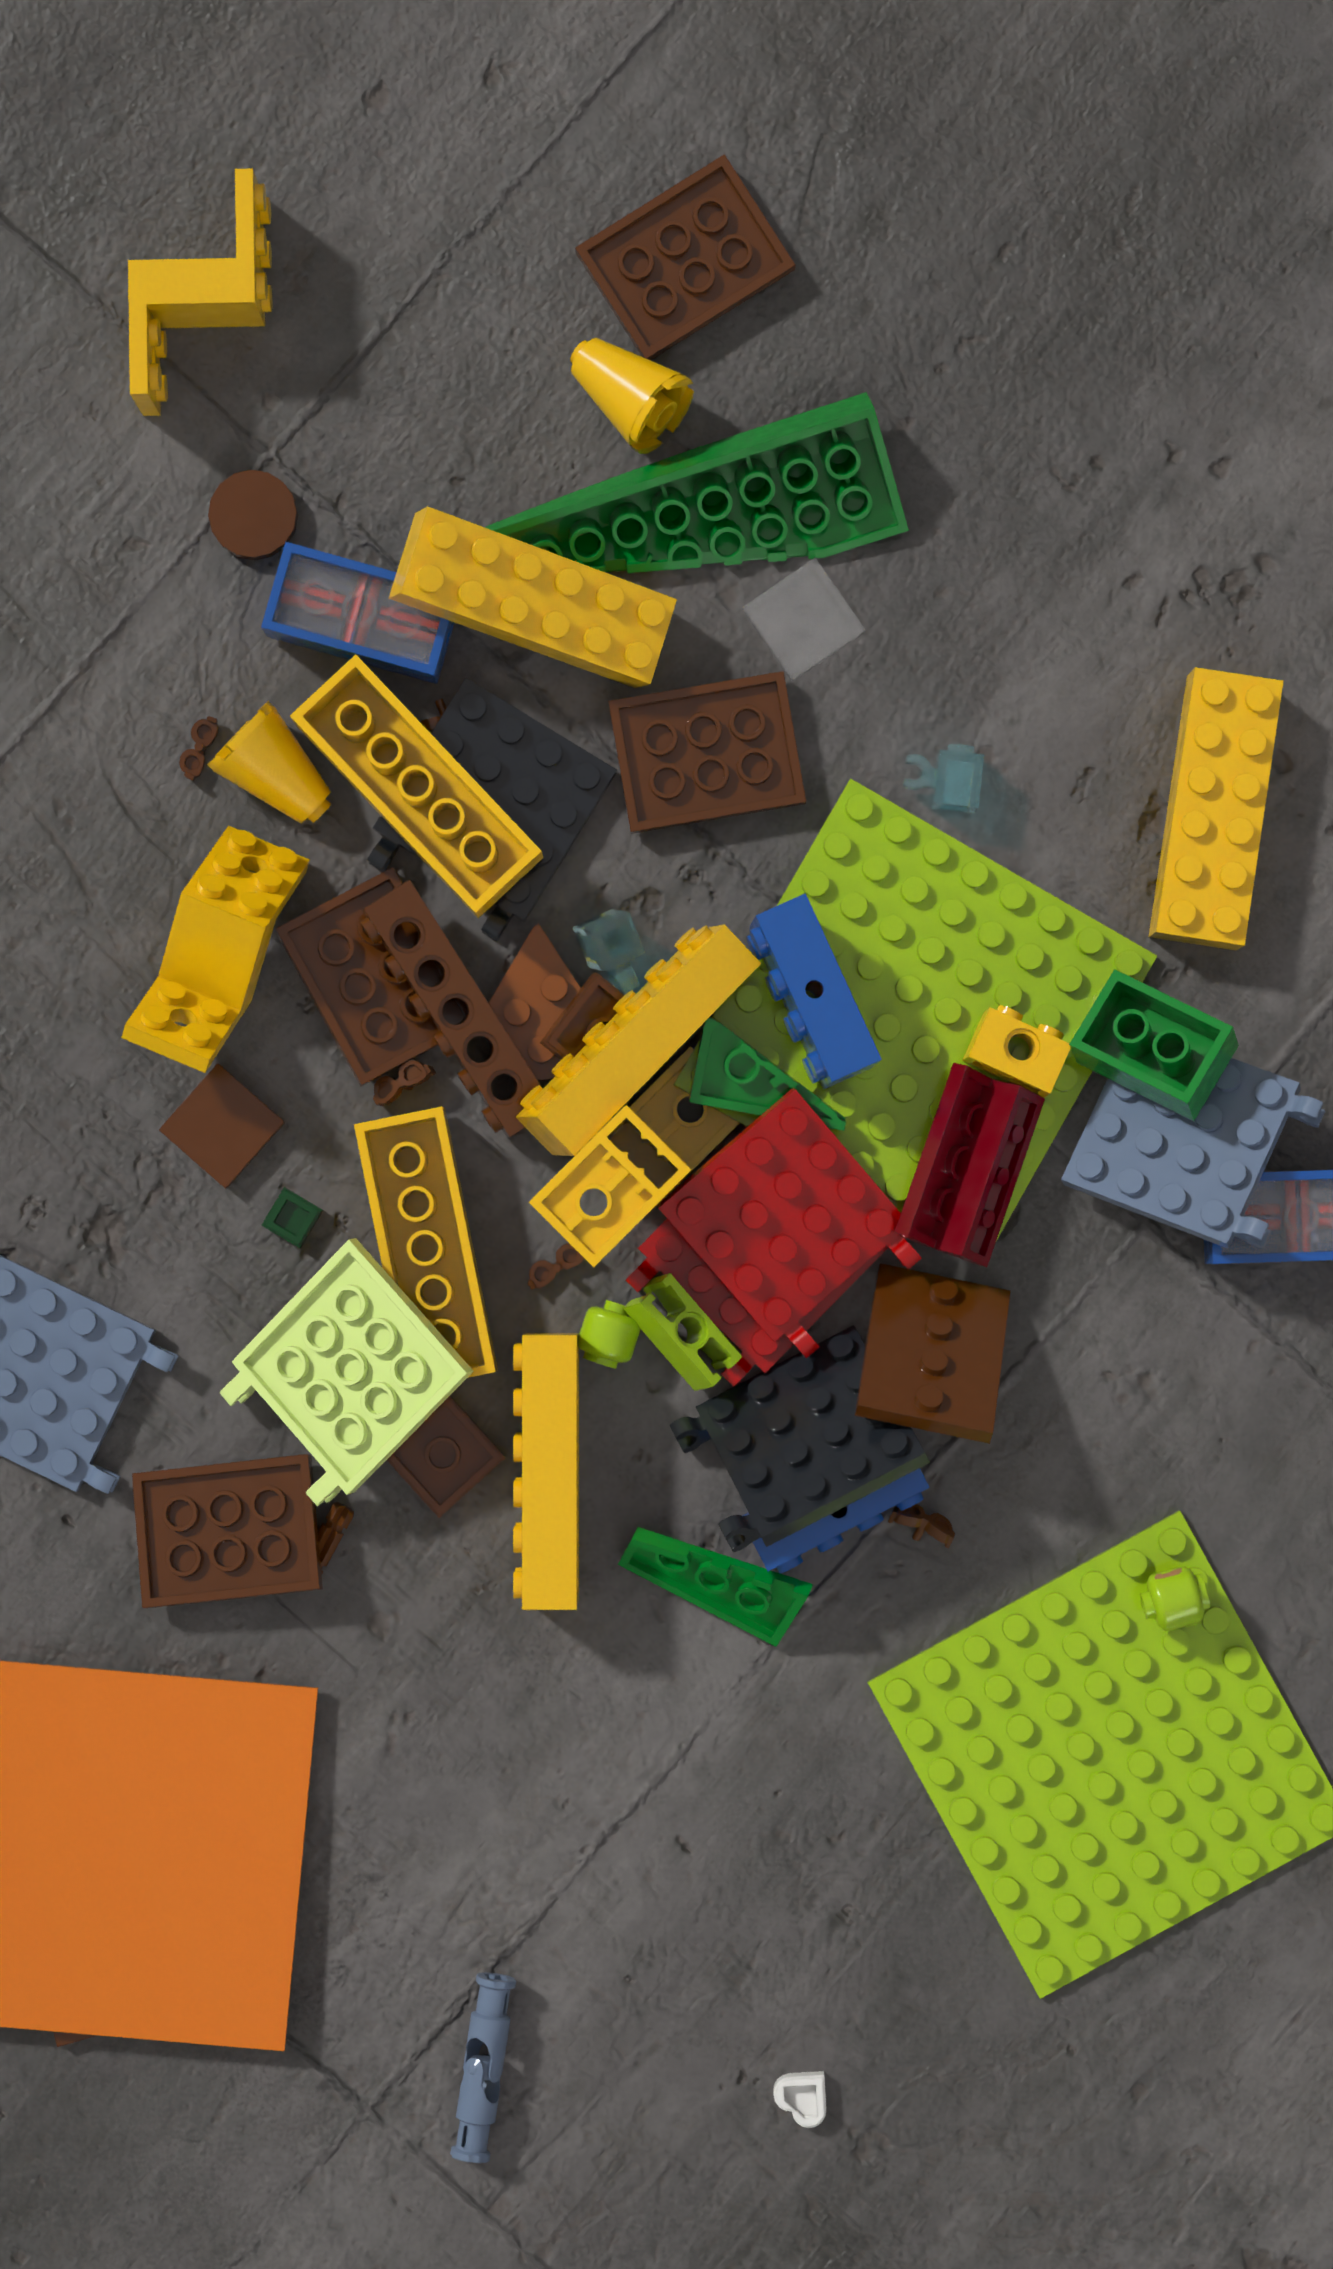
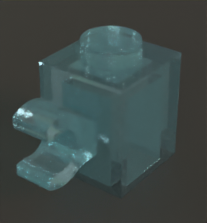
M949 744L948 750H939L936 756L935 768L921 755H908L905 764L920 767L922 776L917 780L904 779L903 787L909 790L933 789L932 809L975 813L979 808L984 754L974 753L973 746Z
M610 909L573 927L589 968L608 971L610 983L616 989L622 990V993L640 986L630 960L646 952L629 912Z

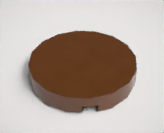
M247 470L234 473L220 483L211 497L208 517L212 533L223 548L238 558L256 561L273 557L281 551L285 541L290 542L296 532L298 512L295 499L283 481L268 472Z

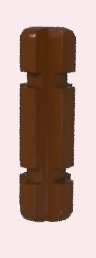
M339 1502L333 1503L326 1516L328 1521L326 1524L322 1523L318 1530L321 1569L323 1566L328 1565L343 1537V1528L347 1529L354 1517V1511Z

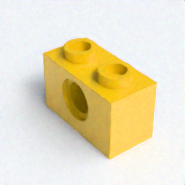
M999 1005L997 1010L991 1007L988 1008L980 1019L962 1061L1012 1084L1020 1085L1043 1098L1051 1094L1071 1049L1070 1043L1062 1040L1064 1034L1045 1024H1039L1038 1028L1021 1021L1023 1018L1021 1013L1009 1007ZM1019 1037L1027 1042L1029 1055L1026 1060H1017L1011 1056L1008 1050V1043L1011 1038Z

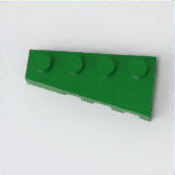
M637 1527L618 1563L619 1566L777 1647L805 1603L813 1586L811 1583L779 1574L775 1571H767L765 1568Z

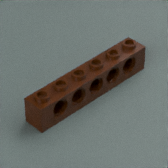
M407 880L361 909L366 918L360 921L374 945L382 941L391 956L384 961L396 980L401 982L406 979L415 994L409 997V1000L421 1019L425 1020L430 1016L439 1032L433 1035L444 1055L449 1058L454 1054L463 1068L457 1075L469 1094L472 1096L478 1092L487 1105L481 1112L494 1133L503 1130L506 1136L511 1137L525 1128L516 1118L524 1109L520 1104L521 1101L540 1083L410 880ZM402 922L413 924L418 931L417 942L414 946L407 949L400 947L394 940L395 928ZM427 960L437 962L442 969L441 980L436 985L430 987L424 985L418 976L419 967ZM452 998L460 999L466 1007L464 1019L457 1024L448 1023L444 1019L442 1012L444 1004ZM483 1036L490 1044L489 1055L483 1061L474 1062L467 1054V1045L472 1038ZM500 1074H508L514 1082L512 1094L505 1099H497L491 1091L493 1079Z

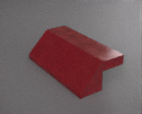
M953 1063L895 1233L923 1246L987 1268L1045 1099L1020 1085L994 1080L967 1065Z

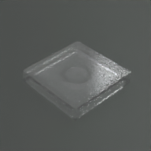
M816 557L742 607V611L791 682L865 633V628Z

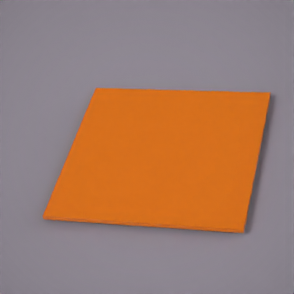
M0 1660V2027L285 2051L318 1687Z

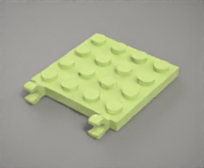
M354 1238L348 1239L235 1357L232 1363L240 1372L220 1391V1394L230 1406H233L237 1401L241 1404L244 1403L255 1390L260 1394L325 1469L326 1473L306 1491L309 1498L316 1506H319L323 1501L329 1503L341 1490L346 1495L355 1493L474 1371L363 1245Z

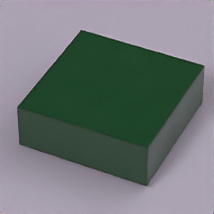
M284 1187L261 1226L301 1248L324 1210Z

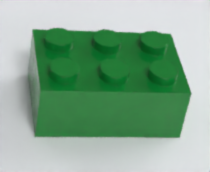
M1114 969L1069 1046L1078 1064L1195 1121L1239 1044L1233 1026Z

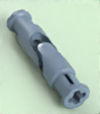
M488 1972L478 1973L476 1977V1982L480 1987L477 2007L475 2011L471 2012L463 2065L464 2075L460 2085L456 2118L460 2120L456 2145L451 2147L450 2152L454 2159L473 2163H486L490 2161L491 2153L487 2150L490 2125L496 2121L500 2077L503 2072L511 2019L507 2015L510 1989L515 1988L516 1980L511 1976ZM483 2042L488 2048L489 2055H479Z

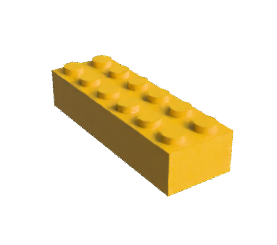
M428 506L414 515L388 598L633 688L651 684L677 599Z
M356 654L290 715L295 725L478 919L543 859L542 851Z
M1197 667L1188 674L1148 937L1230 950H1238L1245 946L1283 680Z
M725 924L713 927L705 925L698 931L695 928L688 930L674 945L678 951L667 962L661 959L647 971L644 978L648 982L637 993L631 990L615 1004L613 1009L617 1014L606 1025L603 1022H599L584 1036L582 1041L586 1045L575 1057L571 1053L566 1055L552 1069L551 1072L555 1077L544 1088L538 1085L523 1098L520 1104L524 1109L516 1118L552 1155L575 1156L759 967L761 962Z
M441 1106L354 1124L382 1268L471 1367L474 1372L469 1377L497 1372L498 1367L446 1109Z
M525 1333L522 1335V1343H516L513 1347L514 1371H522V1388H516L513 1392V1415L522 1416V1432H516L513 1437V1461L522 1462V1477H516L513 1482V1507H522V1522H516L513 1527V1552L522 1553V1567H515L513 1572V1598L522 1599V1610H577L579 1602V1347L577 1345L579 1333Z

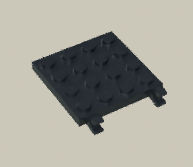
M465 678L431 734L536 844L543 854V859L495 903L497 906L481 928L483 934L498 941L513 915L523 922L526 921L617 774V769L468 678ZM380 815L373 826V830L383 835V837L370 853L367 859L369 864L382 872L386 871L400 846L420 858Z
M854 1325L818 1343L820 1347L807 1358L800 1352L771 1367L766 1373L762 1372L696 1406L700 1417H682L669 1425L683 1453L691 1452L704 1442L712 1439L749 1512V1515L729 1516L718 1523L732 1552L744 1549L759 1538H762L765 1546L768 1547L930 1463L911 1427L855 1416L865 1344Z

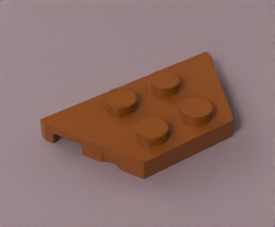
M539 923L530 931L490 999L489 1005L536 1079L544 1081L552 1080L555 1077L551 1071L560 1059L540 1044V1042L581 988Z

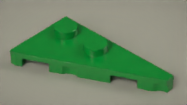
M710 1016L704 1022L689 1102L762 1115L788 1091L794 1088L828 1128L845 1130L846 1118L714 1017Z

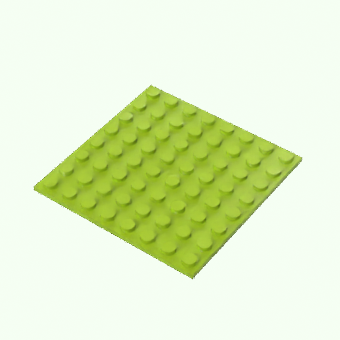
M850 778L778 905L806 893L882 1060L873 1068L825 1090L822 1089L819 1081L813 1084L802 1062V1059L806 1058V1051L801 1041L795 1043L792 1041L786 1029L783 1018L787 1017L788 1012L782 999L775 1002L765 982V977L769 976V971L763 959L759 960L761 962L759 967L716 1010L713 1017L846 1118L844 1131L829 1129L901 1213L953 1063L967 1065L991 1079L1010 1083L962 1061L983 1013L990 1007L997 1010L999 1005L1009 1007L1023 1015L1022 1022L1038 1028L1039 1024L1053 1027L1064 1034L1063 1041L1070 1043L1114 969L1143 983L1157 955ZM806 991L809 997L815 998L813 993ZM1019 1037L1010 1039L1008 1050L1011 1056L1017 1060H1026L1029 1055L1027 1042ZM700 1040L674 1083V1086L690 1094ZM1071 1049L1051 1094L1044 1097L1045 1101L997 1240L1092 1073V1070L1076 1062ZM713 1107L745 1127H748L761 1116Z
M1180 1510L867 1681L1040 1999L1333 1838V1788ZM1178 1567H1187L1191 1569L1194 1575H1202L1209 1598L1210 1609L1204 1610L1203 1619L1198 1624L1165 1631L1158 1626L1155 1618L1146 1619L1140 1593L1148 1591L1147 1581L1150 1575Z

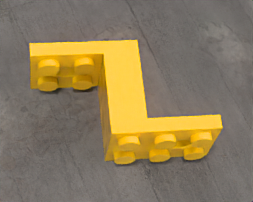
M253 168L235 169L236 258L128 260L130 395L143 416H161V402H167L168 400L166 375H161L160 358H167L166 331H161V328L265 326V312H272L271 285H267V275L264 272V268L272 267L271 242L267 241L266 229L264 228V225L271 224L270 198L266 197L265 184H258Z
M228 825L181 892L158 977L126 1022L121 1038L206 1073L252 1001L276 918L305 876L310 859L296 854L289 848L276 846L255 837L248 831L238 830ZM174 1022L186 1024V1026H180Z
M691 1046L630 1107L625 1105L529 1201L593 1267L740 1124L707 1105H703V1115L696 1122L688 1123L679 1117L677 1106L682 1099L689 1097L690 1094L674 1086V1083L694 1050ZM598 1189L606 1195L607 1207L602 1214L590 1216L582 1210L580 1200L587 1190Z

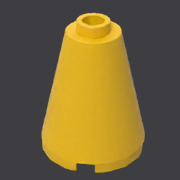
M599 338L582 341L571 355L572 375L630 447L639 454H648L663 444L657 438L665 429L673 433L690 407L694 391L688 385L693 384V382L684 374Z
M267 701L257 711L258 713L237 731L207 765L213 772L300 824L307 818L314 823L331 806V803L326 799L331 790L277 709Z

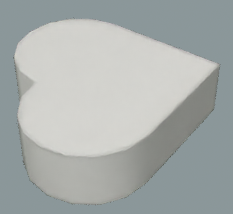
M824 2071L788 2073L776 2080L773 2088L775 2102L781 2109L792 2112L797 2124L805 2128H813L823 2122L826 2116Z

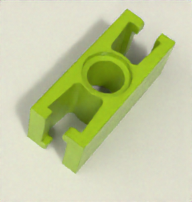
M671 1273L651 1279L642 1288L646 1295L630 1300L623 1307L626 1313L636 1321L639 1328L694 1391L714 1387L721 1379L717 1372L712 1373L698 1355V1349L704 1351L713 1360L711 1365L715 1370L724 1367L729 1369L742 1358V1355ZM656 1297L667 1310L668 1314L666 1317L652 1304ZM679 1323L683 1324L687 1330L686 1342L682 1341L678 1335Z

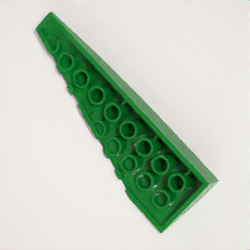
M867 392L651 463L485 527L603 572L627 570V573L700 568L702 564L724 563V566L742 564V561L766 559L768 562L787 561V558L808 556L809 559L825 558L909 531L876 412Z

